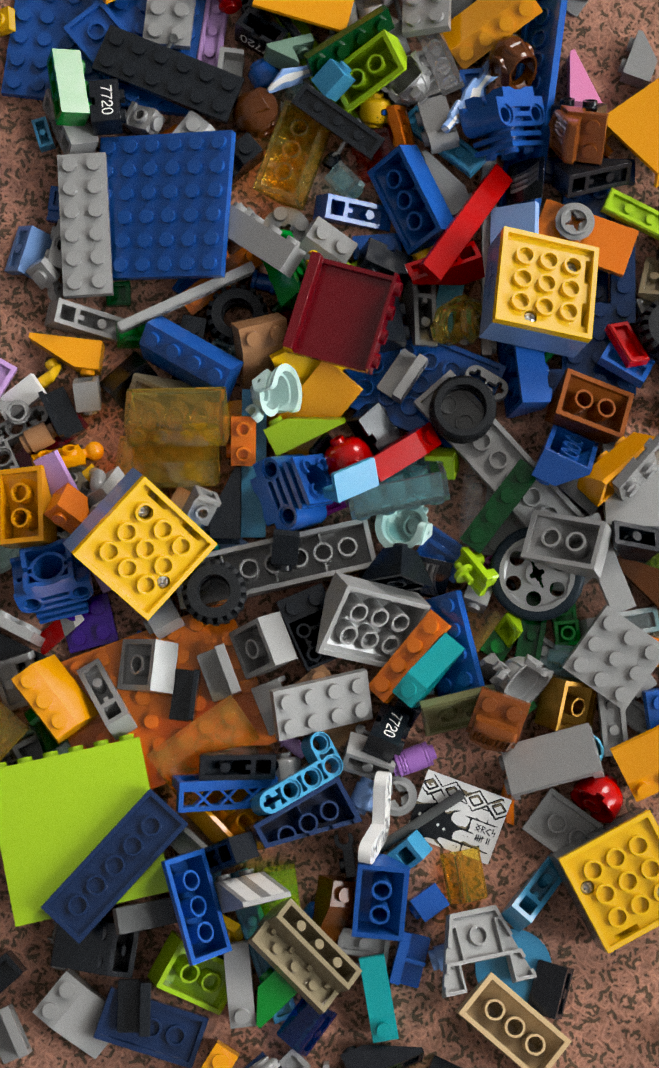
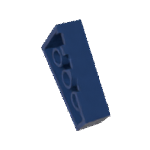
M339 776L278 812L263 816L244 827L246 832L252 831L257 849L261 850L361 822L362 819Z

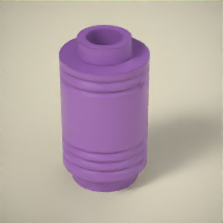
M424 741L423 743L403 749L400 756L395 754L392 759L396 763L394 769L395 777L399 775L403 777L431 765L433 766V760L437 759L433 745H427L426 741Z

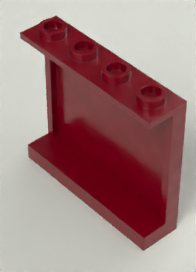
M312 251L282 347L287 353L372 375L374 368L378 369L381 354H379L381 344L385 345L389 331L386 330L388 321H392L395 316L396 306H393L395 299L400 297L402 293L403 283L399 274L394 273V276L325 259L321 253Z

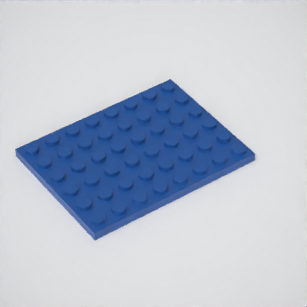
M15 0L16 32L10 33L1 88L2 96L43 101L46 89H50L46 62L51 49L80 50L64 32L63 27L98 0ZM115 0L105 4L129 32L143 37L147 0ZM196 0L191 49H173L197 59L206 0ZM81 52V59L85 61L86 65L85 81L89 83V81L104 80L101 74L92 71L91 62ZM119 82V88H124L126 103H121L122 109L128 110L131 102L134 101L138 105L157 109L160 114L185 117L190 112L186 108ZM88 93V102L92 103V100H90V95Z

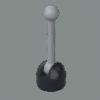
M342 141L337 151L327 153L321 163L326 168L337 173L342 165L340 154L347 143Z

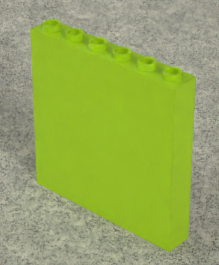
M134 734L119 736V741L109 743L108 739L93 742L94 747L84 749L83 745L68 748L69 753L58 755V751L43 753L42 759L33 760L32 756L17 759V764L7 766V762L0 763V850L15 927L52 919L41 906L143 795L151 789L140 737L134 738ZM164 852L117 903L169 892L161 864L165 860Z

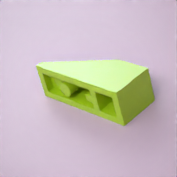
M279 416L269 421L270 427L263 431L275 455L279 456L342 425L346 420L344 417H288L283 420L282 416Z

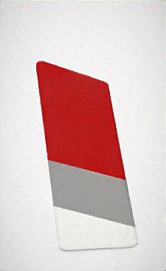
M80 614L75 616V621L64 618L56 620L40 634V636L45 638L42 647H40L41 654H47L84 621V617Z

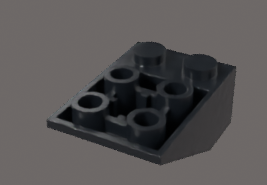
M322 583L279 600L272 606L274 613L280 611L296 655L306 672L337 659V657L316 652L326 594Z
M102 918L79 944L57 923L50 966L105 976L132 978L140 931L116 935L114 919Z

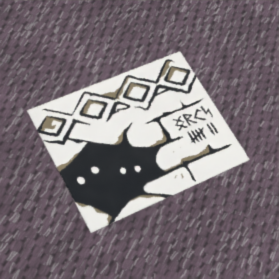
M428 769L409 822L460 790L465 799L417 830L428 843L488 865L512 800Z

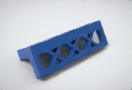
M198 774L172 775V786L177 790L176 811L178 813L251 809L250 800L262 788H268L278 782L276 775L275 779L202 781H199ZM238 789H244L248 793L241 802H234L230 798ZM213 791H220L224 795L217 803L210 804L206 800ZM184 792H195L199 796L192 805H184ZM270 798L269 800H266V802H264L263 804L266 807L267 804L275 800L273 798Z

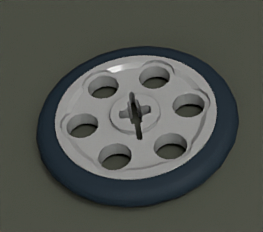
M528 527L518 529L508 535L498 545L492 556L489 569L494 568L499 574L497 581L491 586L492 592L498 602L509 613L518 618L528 621L554 619L567 612L576 603L582 593L585 577L565 571L560 572L555 570V568L534 562L539 570H544V574L541 575V581L544 586L542 588L536 578L530 577V574L533 572L531 561L524 559V562L518 566L510 562L509 558L512 552H522ZM510 576H517L521 580L519 589L514 591L508 589L506 581ZM560 582L564 585L565 590L561 596H553L550 593L552 583ZM531 591L538 592L541 596V601L536 606H531L526 601V596Z

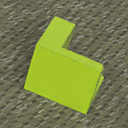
M437 447L424 456V461H429L430 472H444L445 480H455L460 470L458 453L454 448Z

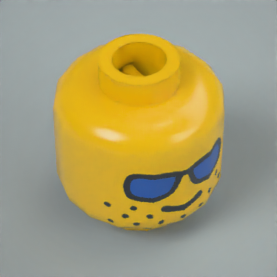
M378 91L360 104L359 117L361 121L365 122L364 124L368 127L382 128L384 124L388 123L386 107L392 105L390 98L384 96V92Z

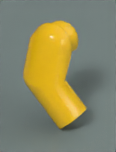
M51 358L45 362V367L48 371L37 378L43 388L52 384L62 369L61 363H58L56 358Z

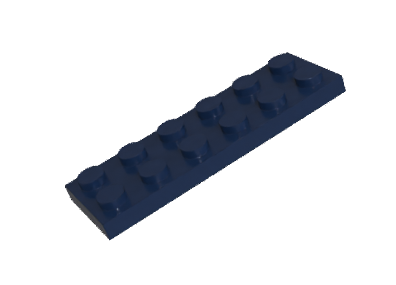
M149 789L41 908L80 944L186 828L188 823L153 790Z

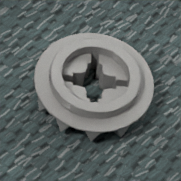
M569 203L558 211L555 218V228L559 231L560 237H565L569 241L578 240L580 242L582 239L589 237L595 225L594 215L587 206L581 203ZM572 215L576 221H582L578 224L577 231L573 225L567 224L571 221Z
M392 776V785L397 788L398 792L407 791V794L401 797V807L396 800H391L390 815L403 816L414 808L417 801V791L414 784L408 778Z

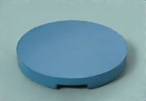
M510 928L513 933L511 936L518 948H522L526 955L525 960L530 968L536 971L539 960L552 963L549 952L541 940L528 931L521 930L518 932L514 928ZM505 956L475 963V976L478 983L492 972L528 1003L533 979L512 983Z

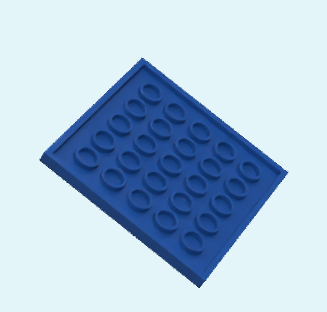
M233 130L100 138L99 152H106L113 281L225 278L236 133Z

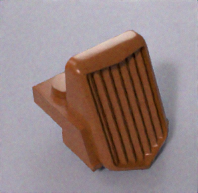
M561 105V110L557 109L554 111L548 124L550 127V148L566 164H573L574 161L601 165L609 114L586 111V108Z
M482 686L466 728V732L469 733V739L485 750L508 752L510 748L514 749L531 703Z

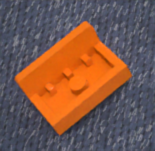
M232 413L231 419H227L226 433L231 434V443L226 445V458H231V466H253L256 463V421L251 416H242V413Z

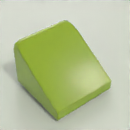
M509 612L503 616L494 628L508 648L515 643L523 632L521 619Z

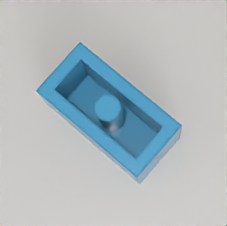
M46 116L31 120L41 153L56 149Z

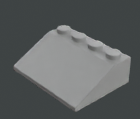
M335 572L325 594L316 652L383 667L426 616L431 605L419 593Z

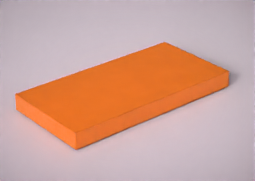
M546 199L539 218V234L568 240L565 237H560L559 231L555 228L556 215L564 204ZM572 215L571 221L567 224L573 225L577 231L578 224L582 221H576ZM594 215L595 225L589 237L582 239L580 242L578 240L572 241L599 247L598 269L622 278L639 231Z

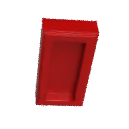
M628 321L608 324L604 331L626 368L647 365L650 358Z

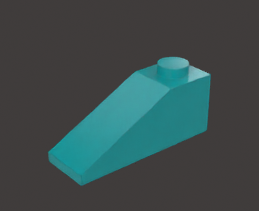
M444 633L406 673L392 692L410 708L419 707V701L425 700L465 648L448 633Z
M384 953L360 957L359 964L362 970L361 976L373 1043L399 1039Z

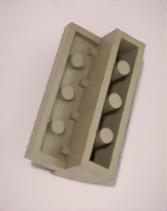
M291 898L280 902L260 920L257 924L259 927L247 941L318 1014L325 1013L338 993L348 991L362 972L349 956Z

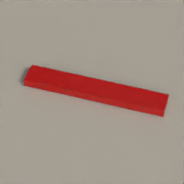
M497 163L490 168L420 263L419 267L436 283L441 281L512 183V178Z

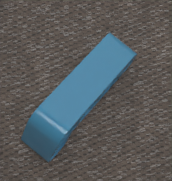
M319 731L303 738L301 750L309 764L256 794L251 800V809L256 815L266 816L276 813L342 773V759L326 733ZM313 739L318 741L319 750L314 748ZM326 761L331 765L330 773L325 769ZM305 773L311 778L310 785L305 782ZM285 785L290 789L289 797L284 794L283 789ZM273 798L275 800L267 804L266 807L263 804L267 799Z

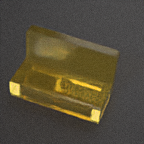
M487 607L483 614L480 612H469L467 614L477 653L504 616L496 610L494 612Z
M478 847L440 854L450 905L469 903L488 897Z

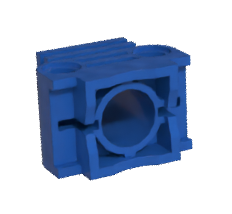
M502 86L493 89L489 94L485 95L486 100L485 97L466 99V108L459 109L464 134L471 139L488 138L473 143L474 149L489 148L475 153V158H486V161H494L497 157H501L502 161L516 158L515 154L523 152V155L535 152V147L543 145V140H528L542 135L541 130L524 131L542 125L545 121L542 96H534L533 86H525L520 89Z
M323 453L273 456L253 464L257 477L251 479L250 482L261 502L263 517L267 527L275 525L276 529L308 530L325 521L327 517L326 506L333 504L335 501L324 498L322 488L331 485L332 479L327 471L329 467Z
M67 538L56 540L44 546L20 549V556L10 559L14 600L22 612L36 613L40 624L89 613L88 599L94 594L91 570L64 546L63 542Z

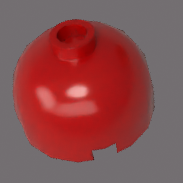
M338 435L331 439V445L324 454L329 467L327 471L330 476L335 471L374 456L365 441L355 436L344 438L343 435Z
M605 774V777L600 778L591 776L580 779L570 794L577 807L582 810L586 808L592 812L591 817L602 823H611L618 816L623 804V795L620 787L617 785V781Z

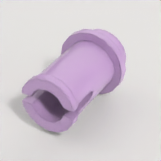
M297 737L278 741L281 744V748L284 746L300 759L304 757L301 750L302 741Z

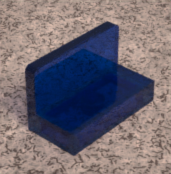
M302 998L277 1031V1036L298 1054L307 1056L337 1016V1013L328 1007L325 1013L318 1014Z

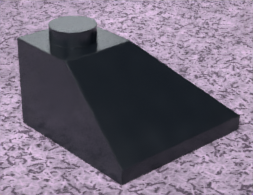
M395 543L393 547L383 548L361 576V579L408 591L432 587V581L419 553L408 548V545L404 543Z

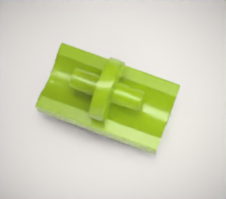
M468 546L462 547L460 557L453 564L457 570L454 574V579L458 583L466 581L478 597L483 596L488 587L495 584L499 574L494 568L486 569L483 566L485 560L482 553L472 552Z

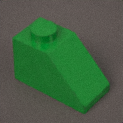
M270 967L259 977L261 982L258 984L256 1025L259 1029L297 994L295 989L275 969L272 970Z

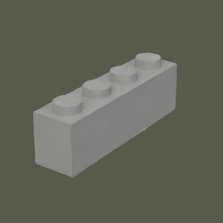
M236 201L233 205L230 204L228 238L291 278L306 254L305 251L299 248L301 243L290 235L285 239L281 236L283 231L272 224L266 227L263 225L265 220L255 213H252L251 216L247 215L246 211L248 209Z

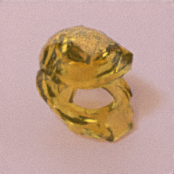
M467 295L456 296L442 304L435 313L433 325L430 326L432 339L439 344L452 346L461 340H467L468 344H473L480 333L482 304ZM452 312L453 327L451 333H449L447 323Z

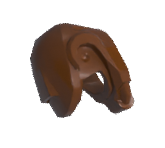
M503 36L492 47L488 73L494 77L500 76L502 86H510L514 89L531 86L537 74V59L532 46L518 36ZM518 63L524 64L525 68L522 75L512 81L511 76Z
M258 87L239 96L233 110V118L243 133L248 132L257 138H263L280 130L287 119L289 110L282 99H277L267 89Z

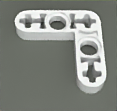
M376 772L373 786L372 824L360 842L358 850L359 863L372 865L387 840L390 827L391 772Z

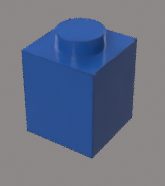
M433 882L409 899L412 905L408 908L416 920L422 918L426 922L450 904L436 883Z

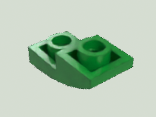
M576 604L567 612L551 619L556 647L576 645L581 638Z

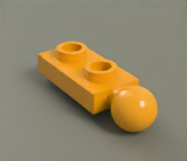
M96 441L89 442L84 449H81L79 444H68L62 448L42 450L39 453L32 454L31 462L35 466L33 462L35 459L58 450L66 467L71 468L86 464V458L91 461L101 459L104 454V448Z

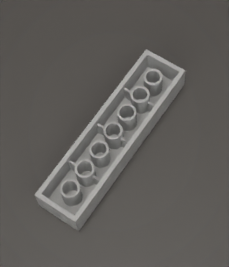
M367 517L301 531L297 569H291V572L276 571V567L271 565L273 538L211 551L200 565L205 563L206 560L215 561V559L221 560L224 563H230L232 567L240 572L246 584L247 598L331 580L335 572L345 575L363 573L376 558ZM221 579L208 580L200 589V599L208 607L225 603L230 595L229 586ZM182 583L176 589L181 611L188 612L183 602Z

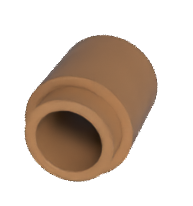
M42 421L24 431L19 439L25 451L30 454L32 452L37 453L56 443L55 437L58 434L52 423L46 424L45 421Z

